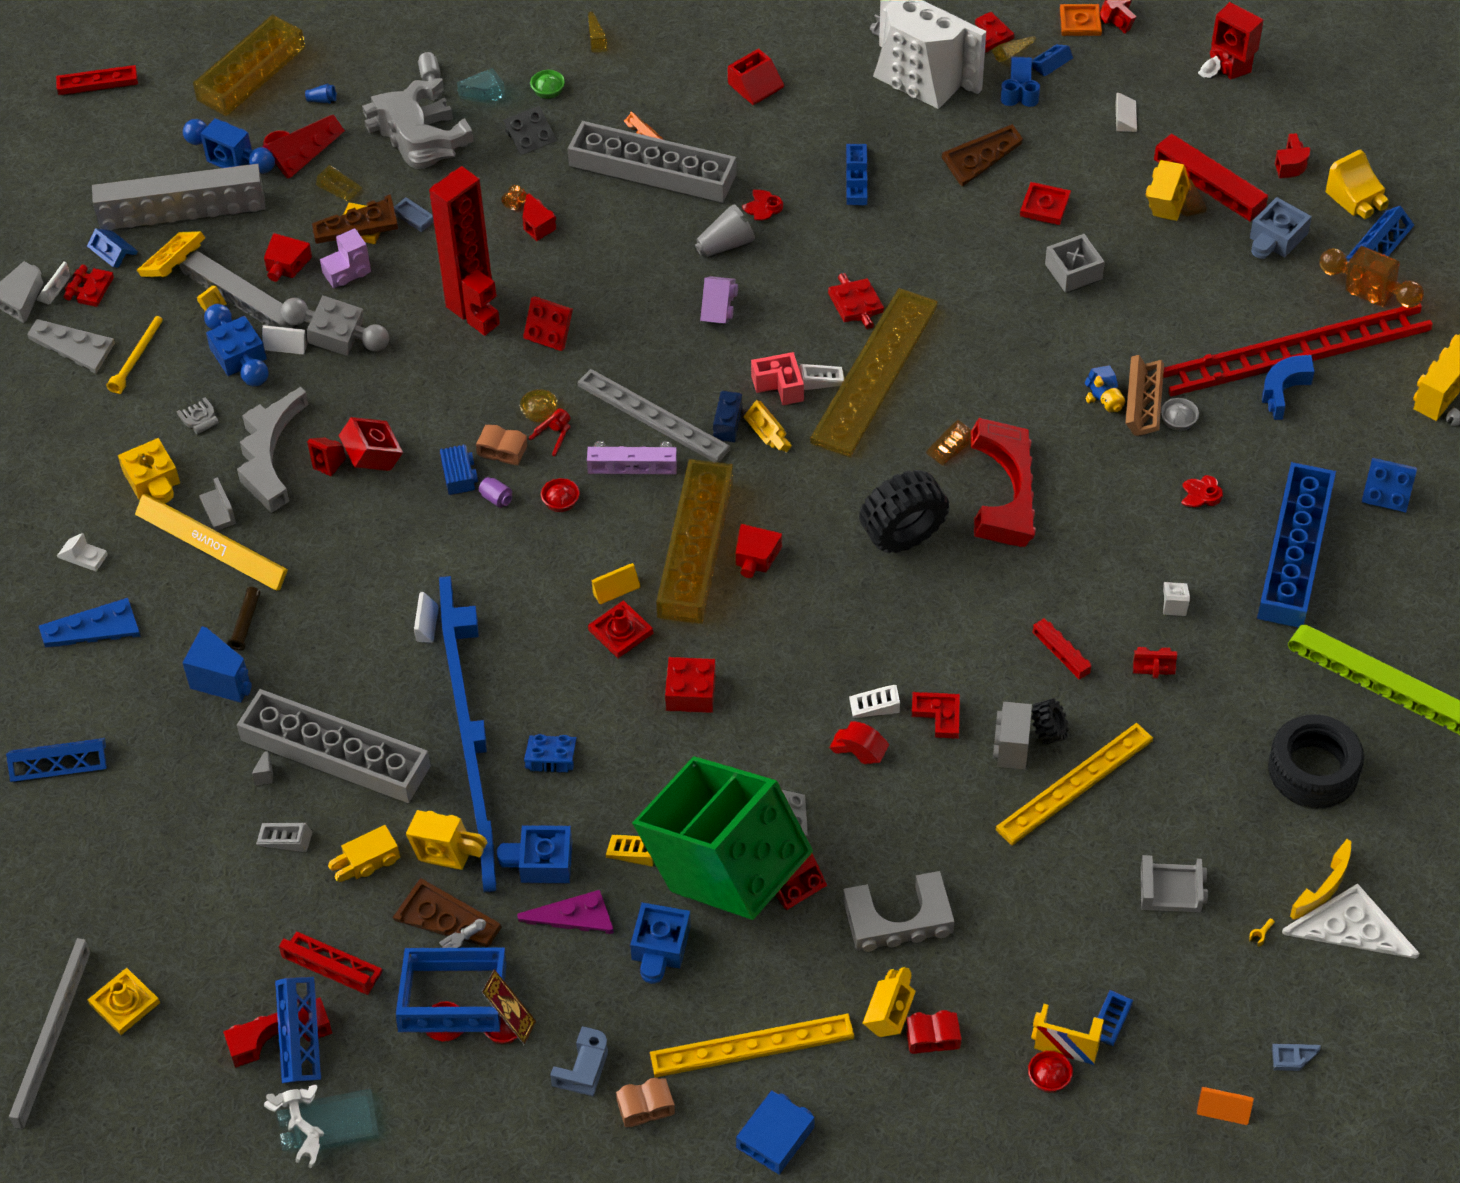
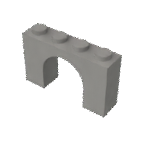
M940 871L916 875L915 888L921 910L914 918L906 922H891L882 918L873 906L868 884L845 888L843 901L856 951L870 952L877 947H896L908 941L918 943L926 938L935 936L937 938H944L953 933L954 918Z

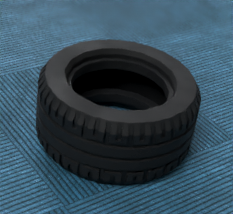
M1324 715L1296 717L1286 722L1274 737L1268 762L1269 775L1276 789L1294 803L1311 808L1335 806L1348 799L1358 785L1364 765L1363 747L1353 730L1337 719ZM1314 746L1323 748L1336 757L1341 768L1339 771L1327 776L1308 774L1297 767L1292 760L1291 754L1302 747Z

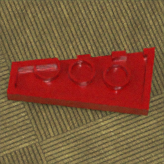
M333 114L267 143L263 147L273 154L275 163L284 176L291 178L345 130Z

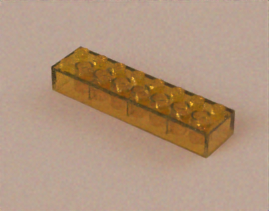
M693 459L688 461L656 601L657 618L703 624L733 485V464Z

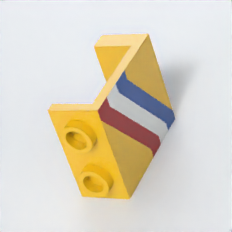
M1043 1004L1041 1013L1036 1012L1033 1022L1034 1028L1031 1039L1035 1040L1034 1049L1056 1051L1063 1054L1066 1058L1094 1065L1104 1020L1094 1017L1088 1035L1046 1023L1049 1005Z

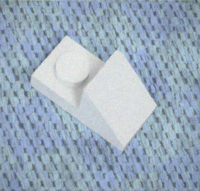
M81 533L66 542L58 553L57 558L97 571L108 554L104 549L87 544L85 535Z
M1164 582L1163 614L1186 616L1190 601L1187 584Z

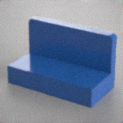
M95 228L87 245L88 248L115 268L120 266L125 254L136 255L138 252L115 232Z

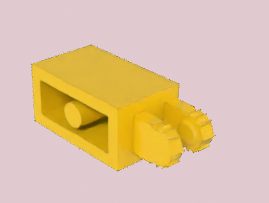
M383 825L341 845L343 854L333 858L329 862L328 867L332 871L343 868L337 871L334 876L338 882H343L354 876L356 879L362 876L367 877L376 869L394 864L400 858L399 849L386 825Z
M902 967L899 971L891 969L888 971L885 979L877 983L862 1024L879 1037L901 1033L916 992L909 986L910 979H912L909 968Z

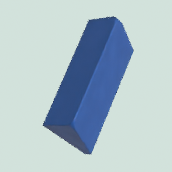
M1054 45L1032 60V68L1043 76L1050 74L1073 59L1070 47L1068 45Z

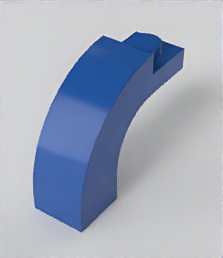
M1311 355L1286 358L1275 364L1268 372L1262 393V403H1268V410L1273 412L1274 420L1283 419L1285 411L1283 391L1295 385H1312L1314 367Z

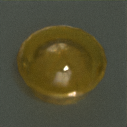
M543 389L528 392L520 401V409L523 414L533 422H544L556 411L558 406V400L555 395Z

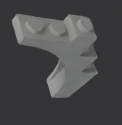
M301 387L290 392L287 396L271 404L266 409L258 405L242 415L245 429L251 435L240 441L242 454L249 462L244 463L237 469L239 479L271 513L289 502L287 489L278 479L273 468V453L278 437L284 427L298 412L308 406L306 391Z

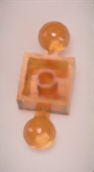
M1364 246L1357 250L1349 262L1344 252L1337 248H1330L1324 251L1320 257L1319 264L1324 273L1328 275L1346 273L1345 290L1371 303L1384 307L1393 294H1396L1397 301L1407 308L1415 307L1423 300L1424 290L1418 282L1413 280H1407L1401 284L1397 282L1400 261Z

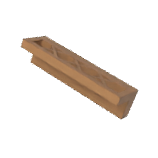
M1140 355L1131 357L1126 425L1134 436L1159 431L1164 363L1162 360L1145 364ZM1157 369L1151 377H1148V371ZM1152 384L1155 385L1154 390L1150 394L1146 393ZM1153 401L1154 405L1148 411L1145 410V407ZM1149 418L1153 419V424L1144 426V423Z

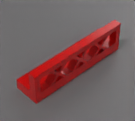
M297 931L290 941L283 938L279 945L282 958L366 995L370 993L383 972L380 967ZM298 940H301L308 944L309 949L296 943ZM318 952H328L330 954L331 959L319 954ZM344 960L351 962L352 968L339 962ZM369 970L371 972H374V974L370 978L369 975H366L360 971Z

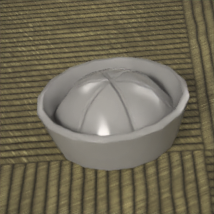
M1173 398L1162 405L1161 416L1168 428L1184 431L1191 428L1197 421L1199 410L1193 402L1187 399Z

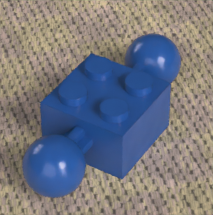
M216 118L208 126L202 120L191 119L183 127L185 140L192 145L203 143L207 162L218 167L228 168L258 164L260 174L271 171L275 165V158L267 148L259 147L252 150L249 134L244 129H239Z
M213 304L208 307L204 314V320L206 325L212 329L206 332L209 348L227 376L241 371L242 380L247 385L256 387L265 383L269 371L263 362L267 359L264 344L247 318L243 316L231 321L232 315L226 306Z

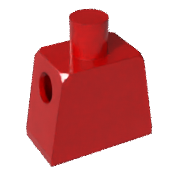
M274 233L264 256L266 270L269 271L267 274L268 278L274 282H277L282 275L294 278L312 258L310 243Z
M744 524L740 525L736 547V565L742 567L740 571L742 576L752 578L756 570L765 573L768 571L782 548V533Z

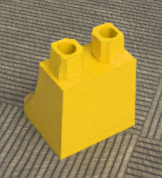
M1357 150L1333 163L1329 171L1325 192L1351 215L1359 214L1362 218L1367 219L1373 214V206L1379 211L1387 209L1389 200L1384 195L1385 188L1377 179L1367 160L1366 154L1362 150Z

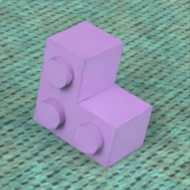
M356 229L336 236L339 251L320 259L322 273L333 288L344 286L348 282L364 277L371 272L367 245Z
M713 276L704 279L700 321L726 324L729 319H732L733 306H730V302L738 294V284H735V279Z

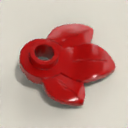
M753 190L754 201L742 205V209L747 214L754 215V220L758 221L769 219L773 214H778L783 210L781 198L765 190Z
M1205 475L1201 480L1189 479L1182 484L1184 490L1188 493L1181 502L1185 506L1200 507L1204 504L1215 506L1222 500L1223 491L1218 486L1217 479L1212 476Z

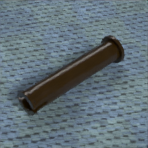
M248 587L246 589L232 637L227 642V645L233 650L243 651L246 647L244 642L261 594L258 588Z

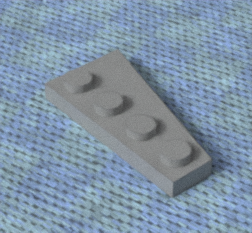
M39 319L35 321L27 334L30 340L49 350L52 349L58 352L60 356L75 361L79 366H84L97 374L115 344L113 338Z

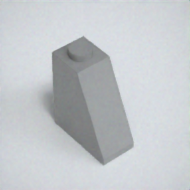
M23 261L0 281V310L22 323L27 321L43 285L42 273L37 266Z

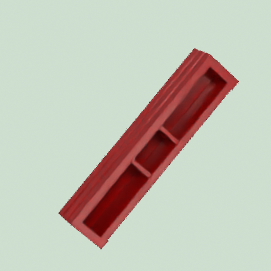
M1043 618L1033 625V633L1079 680L1091 673L1090 661L1085 660L1080 651L1076 650L1071 642L1066 640L1062 633L1053 627L1051 622Z

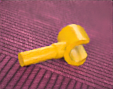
M1270 918L1261 929L1252 930L1249 941L1254 936H1259L1261 939L1257 946H1262L1265 934L1275 921Z

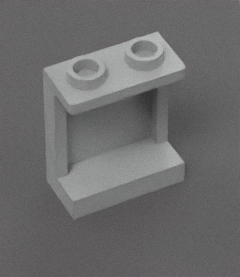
M1142 855L1140 866L1141 910L1201 912L1203 904H1207L1208 890L1203 889V882L1207 880V868L1202 867V859H1197L1195 865L1153 863L1152 856Z

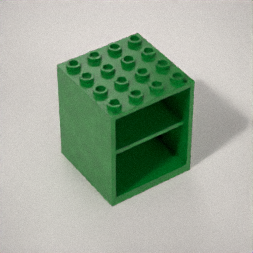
M695 756L688 761L632 822L671 892L751 920L755 919L813 852L777 780Z

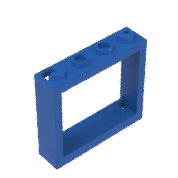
M405 948L396 1009L398 1032H500L501 1016L494 1007H409L414 971H493L495 969L505 981V948Z

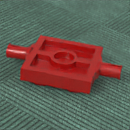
M841 273L838 276L841 285L829 287L828 294L843 322L861 320L867 330L873 328L874 323L870 318L883 313L884 307L868 278L850 282L845 273L842 275Z

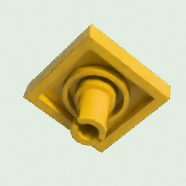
M125 968L88 999L89 1005L120 1035L160 1004L159 998L128 968Z

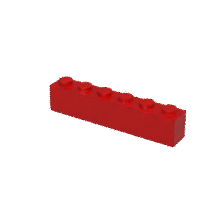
M1172 133L1156 145L1155 161L1159 163L1160 160L1184 164L1189 182L1249 222L1266 208L1268 199L1266 193Z

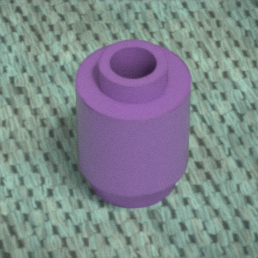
M487 477L481 482L479 492L482 497L499 508L507 506L511 502L512 490L495 478Z

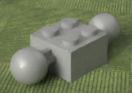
M323 295L316 311L309 310L307 304L299 298L287 299L281 307L282 318L288 324L299 325L304 321L310 323L307 328V343L348 356L356 338L362 340L363 345L373 352L382 351L389 343L388 331L383 326L373 324L367 328L361 327L363 323L362 308Z

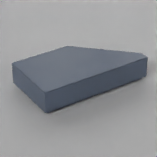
M1273 1044L1274 1070L1300 1071L1320 1052L1321 1046Z

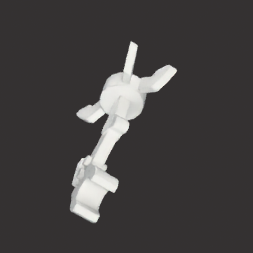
M317 1085L309 1086L308 1090H289L279 1093L276 1097L274 1094H267L266 1099L268 1101L264 1103V1106L273 1112L277 1111L281 1106L289 1107L291 1119L288 1130H292L296 1126L308 1136L297 1153L296 1163L300 1162L301 1157L308 1156L310 1158L308 1167L312 1168L320 1144H318L319 1137H322L324 1132L317 1126L313 1127L302 1119L299 1104L303 1102L310 1105L315 1097Z

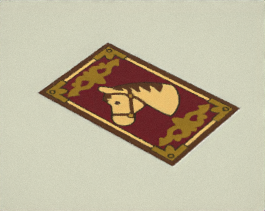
M494 969L482 993L525 1045L536 1020Z

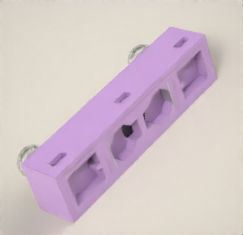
M599 440L594 443L593 447H588V474H677V449L669 441H663L660 447H607L604 441Z

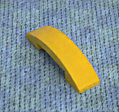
M1346 839L1334 854L1330 866L1334 871L1318 891L1313 893L1306 888L1293 904L1290 914L1292 919L1301 918L1326 903L1336 892L1343 880L1350 858V840Z

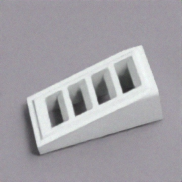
M800 364L799 366L804 390L844 386L845 384L842 367Z
M897 685L849 696L853 718L900 713ZM878 699H881V701H882L881 704H878V702H877ZM872 700V706L868 707V701ZM862 701L863 709H859L858 702Z

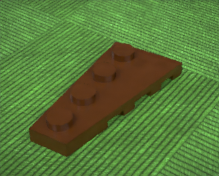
M1012 124L942 152V159L959 184L964 186L1020 146L1023 138Z
M391 194L384 196L382 201L375 202L373 200L368 202L366 207L358 210L352 208L347 210V213L339 216L336 214L312 223L315 243L337 240L336 236L352 229H356L360 236L398 229Z
M422 878L419 879L392 917L394 921L445 936L461 933V929H465L474 923L475 920L484 919L486 921L485 928L472 935L470 939H464V941L485 947L490 946L502 928L501 924Z

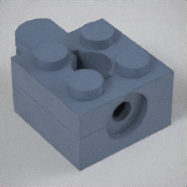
M1276 197L1252 222L1250 239L1254 240L1251 249L1252 254L1257 258L1265 259L1274 251L1285 258L1308 234L1312 216Z

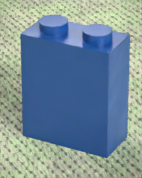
M771 1090L736 1136V1148L780 1175L814 1129V1116L805 1107L799 1108L793 1104L786 1095L777 1094Z

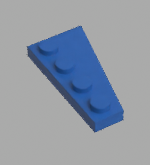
M128 598L39 625L45 647L71 645L82 641H88V643L97 642L99 639L108 638L115 640L125 636L141 637Z

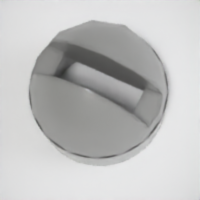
M1455 407L1446 416L1447 422L1453 419L1451 426L1460 425V411Z

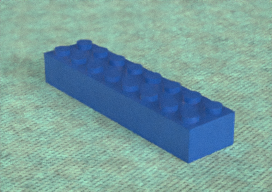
M1291 462L1257 619L1298 628L1300 625H1304L1336 471Z

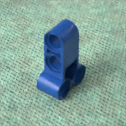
M1032 57L1011 58L1010 79L1002 82L1001 102L1004 105L1013 106L1018 101H1021L1023 105L1028 107L1038 104L1040 84L1031 80Z

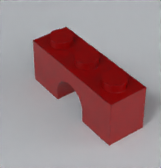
M476 269L471 274L465 276L461 283L467 323L485 336L500 324L498 310L489 303L497 296L496 287L492 279Z

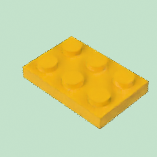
M201 231L179 232L140 266L137 272L141 277H165L169 275L176 264L186 260L187 254L201 246L200 243L205 239V236Z

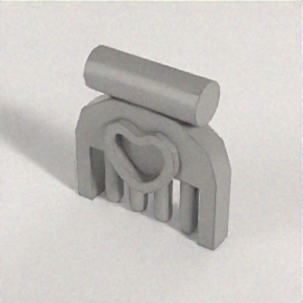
M206 397L203 398L204 404L201 401L198 402L201 408L196 404L193 405L195 409L188 407L191 416L186 409H183V413L180 410L177 411V415L187 427L193 428L196 434L219 424L213 406Z

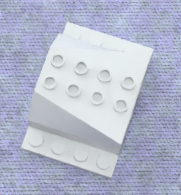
M880 0L879 46L882 49L873 77L937 109L961 86L967 91L979 94L983 86L986 31L923 0Z

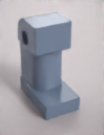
M582 1026L576 1042L578 1056L573 1071L553 1066L550 1075L553 1087L594 1096L608 1055L607 1039L603 1032Z

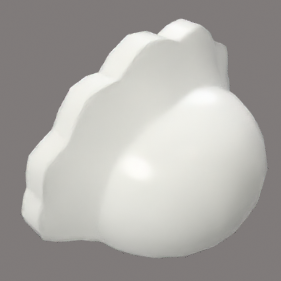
M1215 56L1206 61L1198 74L1203 78H1211L1217 75L1221 69L1219 57Z

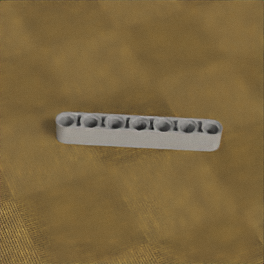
M194 251L185 261L179 264L181 271L186 276L190 275L191 279L201 285L204 284V287L207 289L211 286H217L226 301L231 304L234 303V306L245 313L249 312L250 316L261 323L265 322L266 324L264 325L293 328L295 326L288 324L282 318L281 307L283 304L202 253Z

